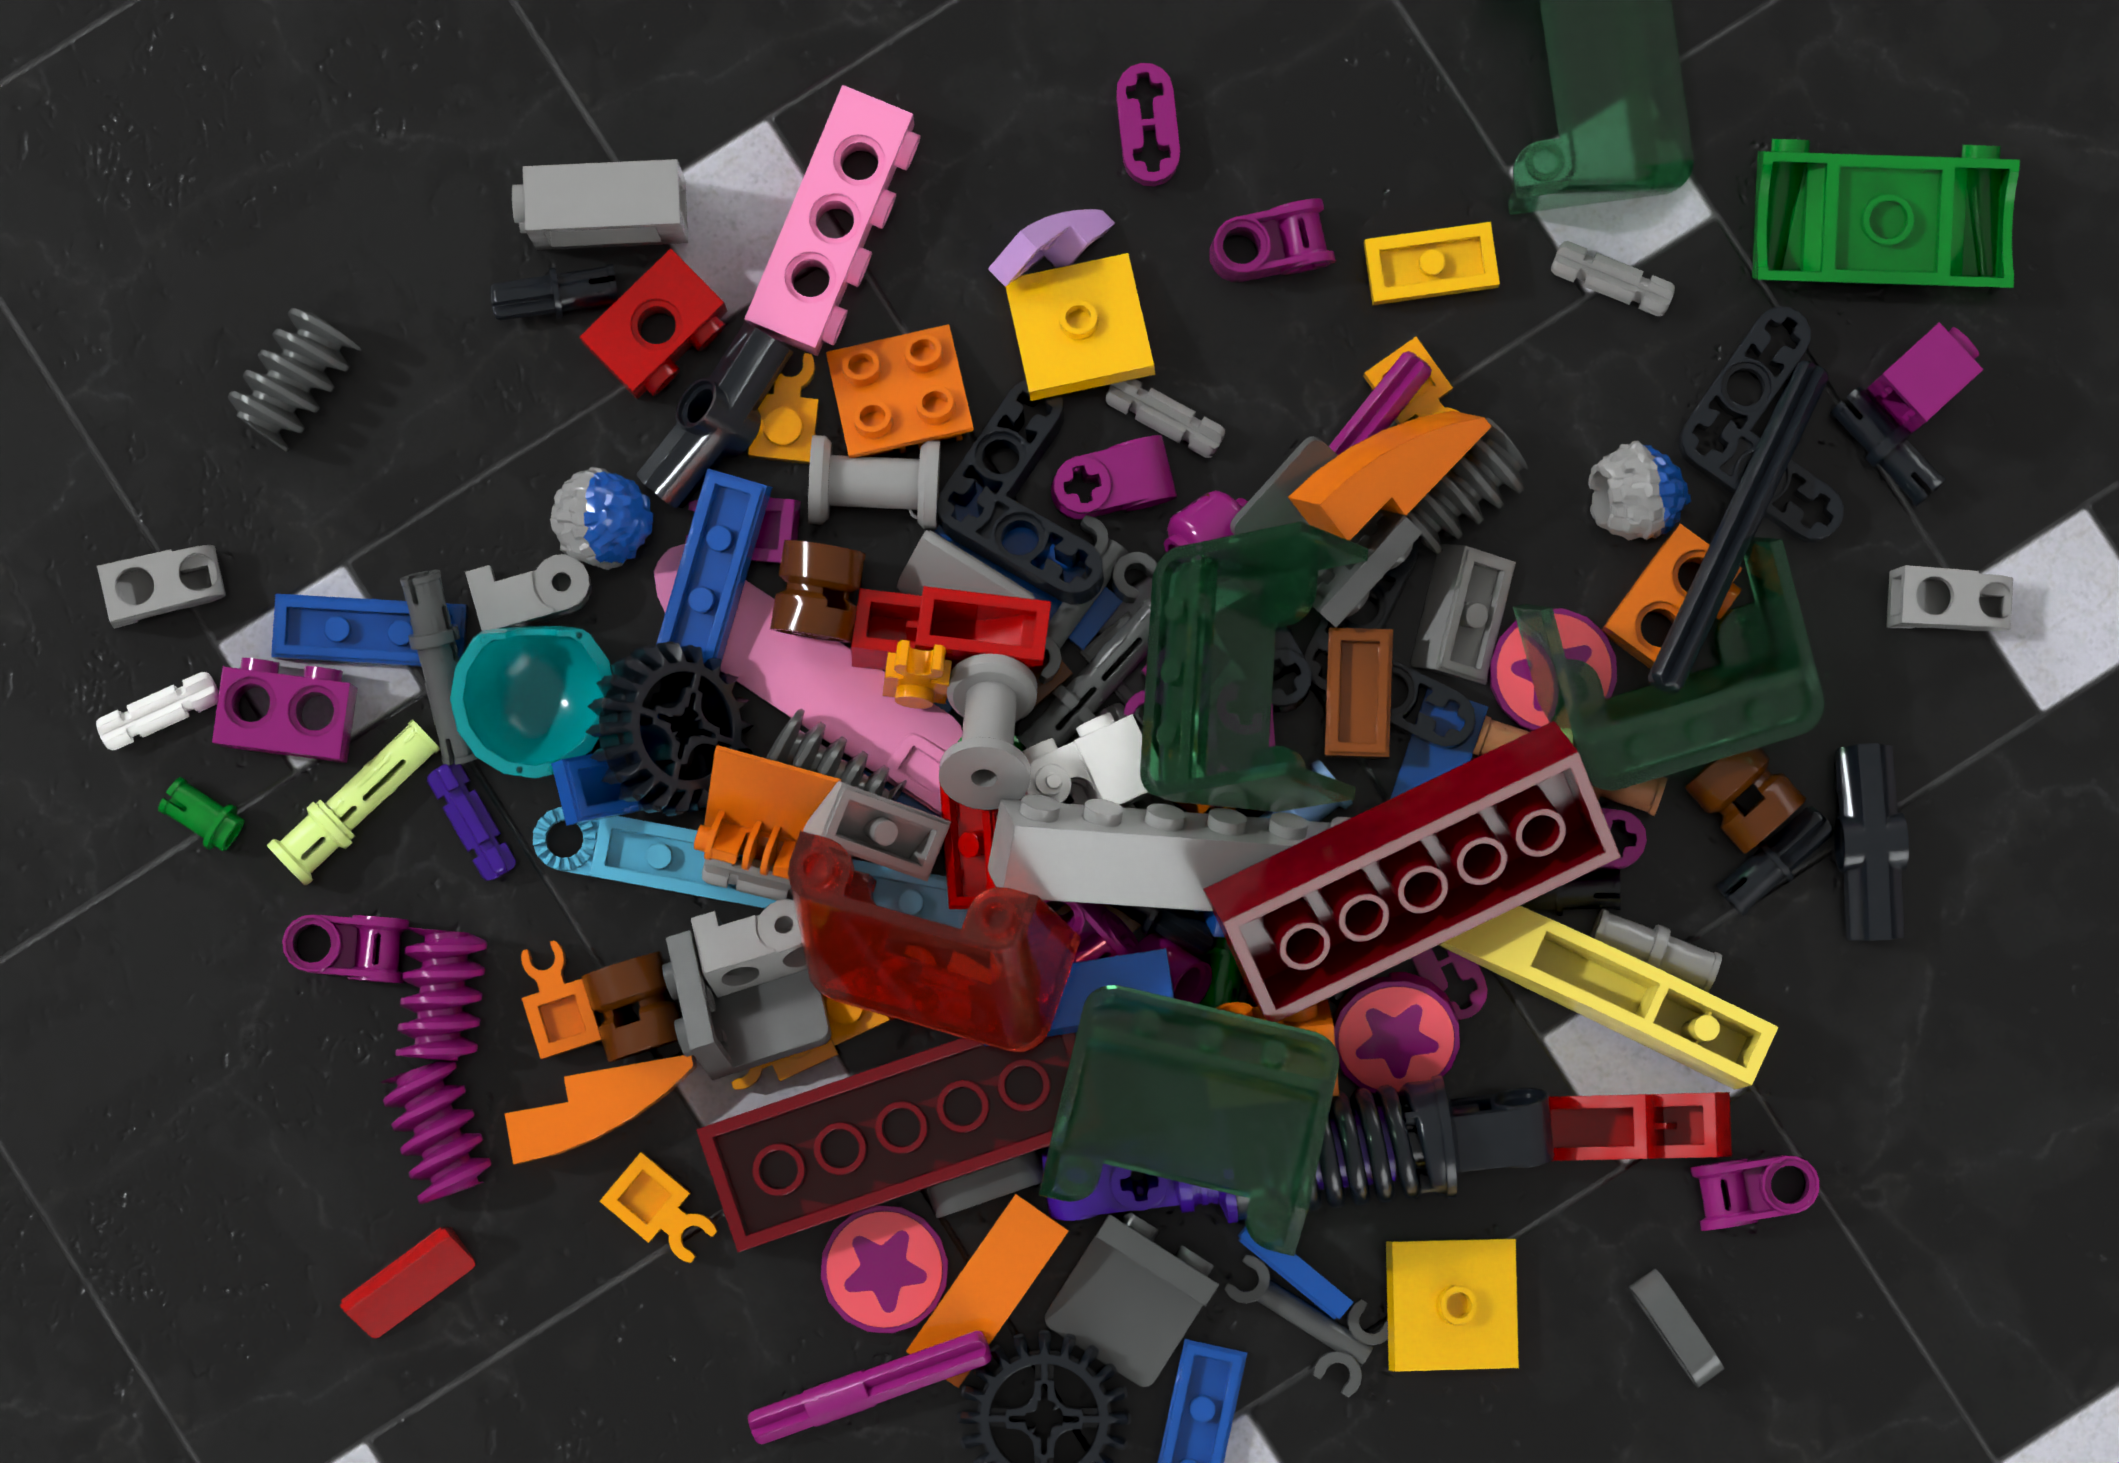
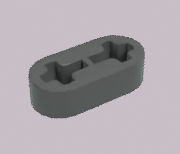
M1042 1149L926 1188L936 1219L1045 1182Z
M1652 1270L1629 1286L1635 1300L1697 1388L1725 1370L1700 1329L1658 1270Z

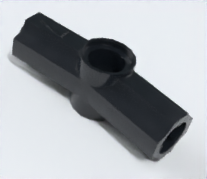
M745 321L711 376L693 382L681 396L676 408L675 419L677 424L636 474L643 484L666 503L676 509L678 507L683 508L704 482L708 468L713 470L724 456L736 457L753 443L761 425V415L758 408L790 359L793 351Z
M1868 743L1840 747L1835 751L1840 816H1837L1835 820L1834 849L1839 872L1844 873L1846 939L1850 941H1876L1905 938L1902 870H1905L1908 864L1909 837L1905 816L1903 813H1898L1893 745Z

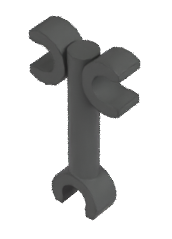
M1086 515L1079 527L1094 539V547L1098 550L1103 562L1104 583L1100 592L1086 603L1070 605L1062 602L1049 620L1045 647L1048 665L1043 669L1038 679L1043 684L1051 681L1057 674L1062 659L1060 648L1109 581L1116 597L1123 602L1133 604L1140 592L1126 582L1124 573L1130 569H1138L1146 576L1152 578L1159 567L1156 561L1148 554L1142 552L1128 553L1122 545L1109 539L1104 524L1092 516ZM1079 561L1076 566L1083 568L1085 563ZM1085 571L1084 574L1081 576V577L1084 578L1085 580L1088 578V577L1086 576V571Z
M1244 1255L1241 1261L1256 1271L1258 1275L1257 1284L1249 1291H1241L1234 1285L1227 1283L1224 1287L1227 1295L1239 1303L1259 1302L1333 1349L1334 1351L1326 1352L1318 1358L1314 1364L1312 1375L1321 1379L1330 1365L1334 1363L1344 1364L1349 1371V1378L1344 1384L1341 1393L1346 1397L1354 1394L1361 1385L1362 1373L1360 1367L1366 1362L1374 1345L1382 1344L1388 1340V1317L1378 1331L1374 1333L1365 1332L1361 1329L1359 1318L1368 1303L1359 1299L1348 1310L1346 1319L1348 1328L1272 1281L1269 1270L1263 1261L1255 1256Z

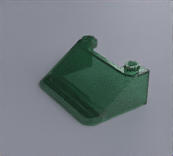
M1540 0L1559 138L1534 142L1525 147L1518 155L1513 166L1514 189L1507 201L1509 214L1664 195L1680 189L1692 173L1694 160L1671 0Z
M1107 985L1100 987L1087 997L1083 1006L1049 1145L1039 1195L1068 1202L1082 1200L1096 1189L1103 1164L1246 1197L1250 1198L1245 1218L1246 1228L1250 1237L1259 1246L1267 1250L1294 1256L1311 1200L1339 1068L1337 1049L1328 1038L1317 1032L1124 986Z

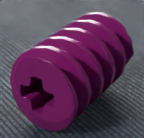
M407 927L408 930L424 937V942L405 948V955L421 962L422 968L404 972L402 980L420 988L418 994L400 999V1006L416 1013L417 1019L398 1024L397 1031L414 1039L415 1043L414 1045L395 1050V1055L458 1061V1057L477 1052L478 1049L476 1042L460 1034L463 1030L480 1026V1018L463 1010V1005L481 1001L483 993L466 985L465 981L485 974V967L469 960L468 954L487 949L488 942L467 932Z
M438 1061L380 1082L397 1084V1088L383 1099L385 1107L405 1108L406 1110L391 1124L395 1132H414V1136L400 1148L401 1154L403 1156H422L423 1158L408 1173L410 1179L431 1181V1185L417 1196L419 1204H425L483 1183L479 1182L477 1177L492 1164L490 1158L470 1157L469 1152L483 1141L482 1134L461 1133L460 1128L472 1119L475 1114L473 1109H453L452 1103L466 1092L464 1085H445L443 1081L444 1078L458 1067L456 1061Z

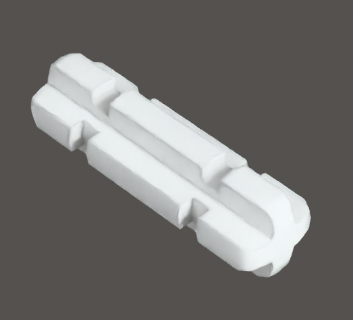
M200 672L182 680L183 686L179 688L171 685L127 705L128 711L124 713L116 710L100 717L96 721V726L103 744L107 749L117 750L133 743V737L138 734L144 738L190 717L189 711L193 709L199 713L217 705L219 691L213 678L207 672Z

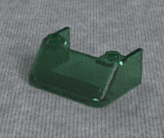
M1299 521L1178 546L1162 556L1152 578L1140 762L1141 781L1144 788L1150 794L1172 802L1274 812L1355 799V786L1307 770L1305 762L1298 752L1284 746L1269 747L1276 627L1295 624L1308 614L1316 598L1319 570L1368 561V548Z
M1753 538L1744 561L1755 601L1732 608L1724 614L1718 622L1715 631V644L1720 665L1690 673L1683 688L1675 695L1667 694L1650 685L1605 699L1596 671L1583 661L1565 657L1553 608L1532 604H1521L1513 607L1539 705L1549 723L1555 721L1578 751L1593 787L1609 791L1620 790L1802 735L1810 731L1818 723L1823 713L1824 698L1782 539Z

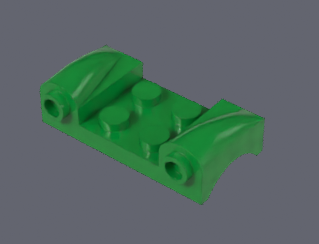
M1772 139L1771 151H1758L1752 278L1781 281L2013 288L2012 225L2020 160L2000 159L2001 146L1962 145V157L1810 153V140Z

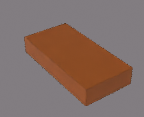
M1329 628L1325 757L1389 759L1393 629Z

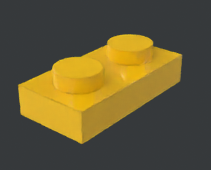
M1491 222L1364 240L1372 305L1498 288L1500 285Z

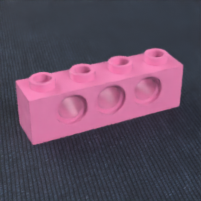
M842 85L744 318L746 322L776 340L815 356L819 355L824 342L831 345L836 343L848 310L839 307L848 283L856 287L860 285L871 259L872 252L863 248L872 226L883 229L895 202L896 193L888 190L897 167L908 170L917 150L921 135L912 132L915 125L913 113ZM866 151L874 155L878 160V167L875 173L864 180H855L848 177L843 172L842 166L845 159L851 153ZM842 209L853 217L854 224L847 235L841 238H829L819 231V220L829 210ZM807 267L821 268L830 277L826 290L815 297L803 296L794 289L795 277L801 270Z

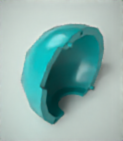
M522 626L482 631L473 637L455 667L450 702L457 731L478 759L503 774L535 779L552 775L554 773L551 763L566 758L586 755L593 749L599 737H593L585 732L592 725L599 724V716L587 706L595 699L605 698L596 683L602 680L604 676L612 675L609 660L593 637L585 630L576 627Z

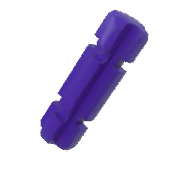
M454 761L452 765L443 764L433 770L427 776V782L437 800L445 799L447 805L442 809L467 852L474 850L477 858L472 861L481 877L486 881H491L511 871L516 866V859L506 842L499 844L496 837L501 833L476 789L471 792L468 790L466 784L470 783L471 780L461 764L455 765Z

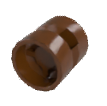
M784 540L779 577L787 583L786 590L775 595L770 630L813 639L851 643L857 607L849 600V594L860 589L866 553L827 544Z
M1747 732L1728 746L1684 787L1707 814L1720 812L1723 816L1721 829L1743 854L1749 852L1765 839L1806 800L1784 773L1771 774L1767 770L1770 758ZM1754 784L1763 797L1748 811H1745L1735 799Z
M661 951L625 960L581 976L591 1009L603 1013L605 1018L598 1031L608 1062L625 1059L678 1041L674 1021L682 1018L678 1004L667 1001L664 995L668 989L663 976L662 965L665 963ZM639 1004L641 1020L637 1021L636 1017L631 1013L630 1006Z

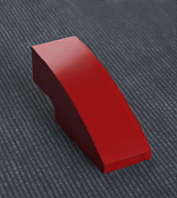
M923 586L922 596L860 588L851 645L852 667L885 670L888 652L896 653L897 643L900 640L910 641L911 648L921 651H931L934 649L935 644L943 645L946 648L945 660L952 661L951 671L962 660L979 654H1000L1012 657L1027 667L1042 666L1051 601Z
M1730 1092L1549 1097L1554 1158L1551 1161L1732 1157Z

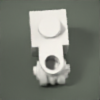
M1111 712L1078 726L1076 730L1080 738L1065 746L1058 748L1054 739L1050 738L1022 751L1028 759L1031 768L1030 785L1024 796L1032 794L1044 795L1057 800L1059 803H1063L1068 797L1073 783L1083 787L1088 800H1108L1125 808L1155 794L1165 785L1133 714L1115 722Z

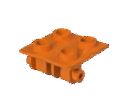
M949 324L826 352L849 458L875 456L893 452V449L899 448L900 453L903 454L907 453L906 446L918 444L920 450L924 442L941 441L950 438H956V441L963 440V433L974 431Z
M717 745L714 753L704 825H700L698 828L694 849L704 852V859H716L734 865L739 855H743L741 869L749 871L754 858L762 860L760 874L765 876L769 874L772 864L775 863L772 874L774 876L796 881L797 885L805 886L807 881L819 883L821 875H826L830 847L818 844L802 834L809 818L841 779Z

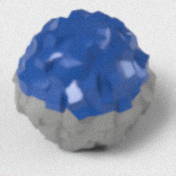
M1638 440L1632 441L1630 444H1621L1617 451L1603 456V460H1600L1598 464L1593 465L1591 468L1588 485L1590 489L1594 490L1592 505L1590 506L1593 519H1595L1597 526L1607 529L1613 535L1622 536L1628 541L1639 537L1648 540L1651 537L1657 538L1660 535L1667 534L1680 521L1681 511L1685 505L1691 502V495L1688 493L1687 483L1682 478L1681 469L1674 465L1667 454H1661L1652 446L1643 445Z
M591 467L589 470L573 474L572 478L565 481L562 488L554 496L555 504L552 506L550 521L552 530L560 541V551L572 558L578 559L580 562H586L605 570L622 566L627 559L636 557L638 547L645 544V539L652 532L653 513L650 511L649 497L642 494L635 481L626 479L616 473H610L606 469Z

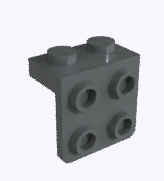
M1313 436L1306 438L1236 514L1231 521L1230 529L1243 544L1331 624L1337 627L1345 617L1355 614L1363 607L1369 597L1370 590L1389 569H1393L1404 562L1412 550L1413 543L1423 532L1405 515L1379 510L1349 542L1316 534L1288 498L1312 474L1338 456L1321 439Z
M688 930L666 937L671 962L662 965L663 976L671 998L674 1001L679 1000L683 1018L674 1021L676 1036L683 1054L686 1057L694 1055L712 1080L822 1046L830 1040L832 1031L816 962L803 971L717 998L702 974L696 941L692 932Z
M1126 1211L1121 1221L1108 1214L1046 1311L1045 1322L1051 1330L1062 1337H1065L1068 1333L1075 1335V1345L1084 1351L1090 1345H1094L1099 1349L1096 1357L1098 1360L1106 1365L1109 1363L1114 1364L1118 1373L1141 1387H1147L1155 1382L1202 1306L1207 1305L1219 1284L1208 1277L1214 1265L1181 1245L1176 1255H1173L1153 1242L1160 1232L1158 1229L1130 1211Z

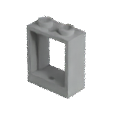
M677 159L523 166V184L512 185L514 223H519L520 233L528 234L536 250L688 243L686 180Z

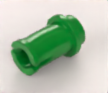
M182 777L176 779L166 791V794L172 796L170 800L162 798L158 807L159 812L170 816L202 837L203 846L209 850L217 847L221 851H226L240 834L245 822L243 818L237 815V807L232 804H228L225 807L190 785Z
M1219 937L1207 959V963L1212 969L1211 985L1205 997L1197 1005V1009L1210 1012L1214 1011L1219 1005L1239 1002L1243 977L1225 937Z

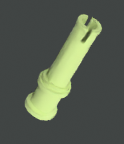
M412 719L405 729L372 760L367 762L326 803L321 799L317 803L313 801L307 807L308 815L281 841L273 839L267 844V847L307 886L313 881L311 873L338 847L347 849L353 843L351 840L355 835L351 831L431 755L437 753L440 747Z

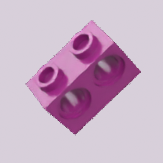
M1939 322L1865 389V392L1897 427L1903 425L1912 434L1984 369L1975 361L1979 356V352L1969 338L1955 327L1947 331Z
M241 658L240 669L223 666L212 743L226 748L347 763L358 688L351 683L342 682L343 671L305 666L303 677L278 674L279 662L255 658ZM252 688H264L270 698V708L267 714L255 722L245 721L239 711L241 697ZM327 696L334 708L331 722L320 730H309L302 719L304 705L313 697Z

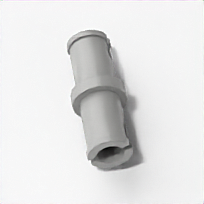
M1601 909L1590 932V937L1661 969L1689 984L1697 986L1706 992L1711 989L1722 961L1720 953L1707 951L1670 936L1671 931L1667 927L1658 924L1652 929L1611 914L1605 909Z

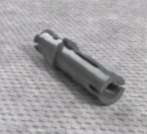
M436 569L429 571V574L428 571H422L400 578V582L403 587L405 600L407 601L413 634L408 635L411 649L417 650L422 665L427 695L439 738L442 762L449 766L454 764V761L455 765L476 760L478 758L457 731L450 702L455 667L459 661L455 640L460 639L458 625L451 624L444 597L441 572Z
M1147 598L1137 612L1101 648L1066 688L1060 684L1052 692L1056 697L1055 700L1016 739L1026 748L1053 738L1057 747H1062L1076 733L1078 726L1096 718L1093 713L1136 669L1168 632L1176 627V624Z

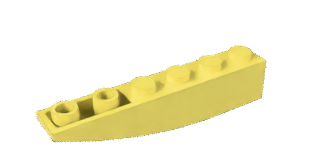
M1518 906L1439 944V946L1734 1090L1752 1086L1778 1029L1777 1026L1661 969L1522 906Z

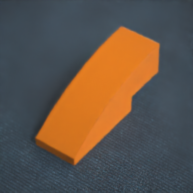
M1448 411L1418 417L1384 429L1351 446L1322 466L1288 498L1316 534L1349 542L1379 510L1407 515L1491 428V425L1485 417Z
M681 1055L564 1076L568 1102L505 1113L513 1164H521L564 1153L597 1140L634 1120L672 1092L697 1068L695 1056L686 1057Z
M1016 1193L906 1352L912 1354L974 1331H982L989 1345L1069 1230ZM970 1371L946 1380L959 1388Z

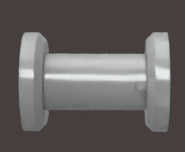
M812 435L808 488L809 524L822 525L829 519L830 506L908 509L910 515L917 519L918 524L923 529L937 530L941 441L932 440L925 442L920 449V459L866 456L849 458V456L832 455V442L825 435Z
M1000 654L974 655L959 662L950 673L947 698L952 708L964 718L962 741L952 745L943 754L939 767V782L944 792L951 799L970 808L981 810L999 809L1000 799L1020 800L1026 794L1030 785L1031 768L1029 761L1013 743L1015 722L1025 718L1033 710L1037 700L1038 686L1032 671L1025 664L1012 657Z

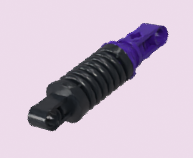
M1441 1075L1432 1076L1431 1080L1408 1082L1401 1087L1399 1094L1392 1086L1383 1085L1377 1089L1374 1097L1368 1089L1357 1088L1353 1091L1350 1101L1345 1093L1339 1091V1096L1327 1097L1326 1103H1324L1322 1098L1303 1099L1300 1107L1297 1100L1282 1101L1278 1103L1277 1111L1272 1103L1254 1104L1251 1115L1249 1107L1213 1108L1210 1124H1205L1201 1127L1196 1125L1188 1128V1126L1185 1127L1184 1122L1171 1123L1170 1132L1132 1135L1097 1141H1064L1044 1148L1041 1154L1048 1213L1053 1219L1075 1221L1092 1218L1100 1214L1134 1210L1143 1211L1151 1208L1177 1205L1181 1213L1195 1212L1194 1207L1199 1204L1204 1206L1208 1205V1203L1220 1204L1228 1223H1236L1240 1219L1270 1216L1275 1209L1274 1196H1276L1278 1209L1284 1214H1291L1296 1211L1298 1206L1297 1193H1300L1302 1205L1306 1210L1317 1211L1322 1205V1190H1325L1327 1203L1330 1207L1341 1208L1346 1203V1187L1350 1188L1351 1199L1354 1204L1358 1206L1366 1205L1371 1199V1184H1374L1376 1197L1379 1201L1383 1203L1391 1202L1395 1197L1396 1172L1399 1174L1403 1194L1410 1200L1417 1199L1421 1196V1193L1433 1192L1437 1196H1445L1446 1198H1455L1458 1191L1459 1172L1501 1167L1528 1168L1543 1165L1554 1158L1548 1092L1537 1088H1515L1497 1094L1450 1099ZM1144 1165L1145 1179L1139 1181L1132 1180L1131 1166ZM1419 1169H1427V1174H1420Z

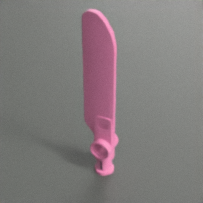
M685 544L668 549L659 559L654 570L657 596L665 613ZM745 580L720 671L724 674L738 677L737 683L790 718L793 717L797 710L803 709L805 713L802 726L810 730L822 722L826 725L823 735L825 741L832 744L840 737H844L847 739L844 750L846 755L854 758L860 752H866L868 754L865 765L867 769L874 773L885 765L889 768L887 782L896 787L904 780H907L902 792L942 817L939 784L940 761L945 751L958 743L962 737V726L952 715L935 704L926 709L908 708L897 704L895 697L882 696L885 671L882 669L852 667L851 649L841 642L795 636L770 630L775 599Z

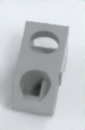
M214 545L195 546L176 551L170 549L97 566L109 621L114 629L137 623L141 619L207 604L226 596Z
M566 554L553 555L545 559L535 571L496 581L494 571L490 565L465 572L482 631L532 626L570 615L583 608L588 602L592 591L591 579L584 565L578 559Z
M1909 565L1896 568L1889 572L1886 628L1912 629L1917 627L1970 631L2010 630L2013 578L2002 575L1980 574L1979 571Z
M791 899L778 900L768 905L760 915H753L724 925L715 911L691 918L702 974L717 998L803 971L819 959L823 950V937L808 909L800 902Z

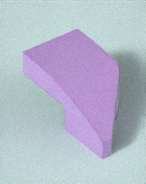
M1098 209L1073 210L1047 216L1020 230L988 269L1006 287L1044 257L1055 268L1073 265L1082 252L1090 244L1107 233L1115 222L1103 210Z

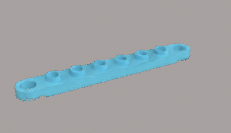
M562 807L546 812L538 820L533 830V846L537 857L544 864L558 871L763 909L776 902V900L736 891V885L728 884L727 888L707 884L703 881L704 852L694 849L697 830L621 816L579 823L577 825L583 833L582 847L569 858H561L554 855L547 844V836L552 826L560 821H565ZM739 855L738 860H742L743 855ZM829 855L825 877L828 879L829 886L824 905L820 910L808 909L812 918L1002 953L1017 951L1030 942L1029 940L1032 939L1026 920L1028 900L1025 904L1018 905L1024 915L1022 930L1013 938L1001 939L995 937L987 927L986 917L990 909H949L946 876L930 874L928 881H924L875 863Z

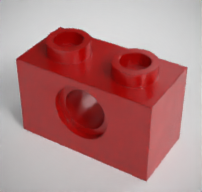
M670 248L579 338L584 346L636 399L647 390L655 396L679 373L680 368L675 364L678 359L692 346L699 352L702 351L724 330L726 324L721 318L728 310L720 297ZM658 313L671 316L676 322V328L673 336L668 341L661 344H652L642 338V325L648 317Z

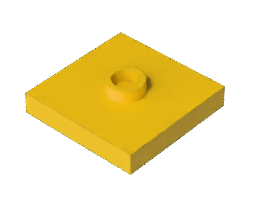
M1128 253L1022 275L1005 287L1031 401L1155 375L1153 357Z
M1516 1239L1386 1241L1389 1371L1519 1368Z

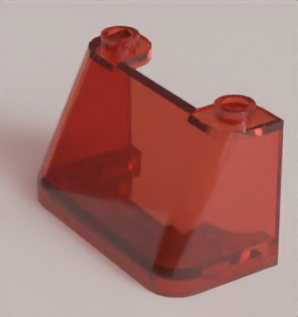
M800 831L789 862L788 877L809 979L819 992L839 1003L1007 1051L1025 1052L1034 1049L1044 1041L1052 1026L1081 937L1039 896L1004 887L986 890L973 900L967 911L962 928H955L878 906L872 894L877 881L870 874L854 870L852 857L841 844L830 838Z

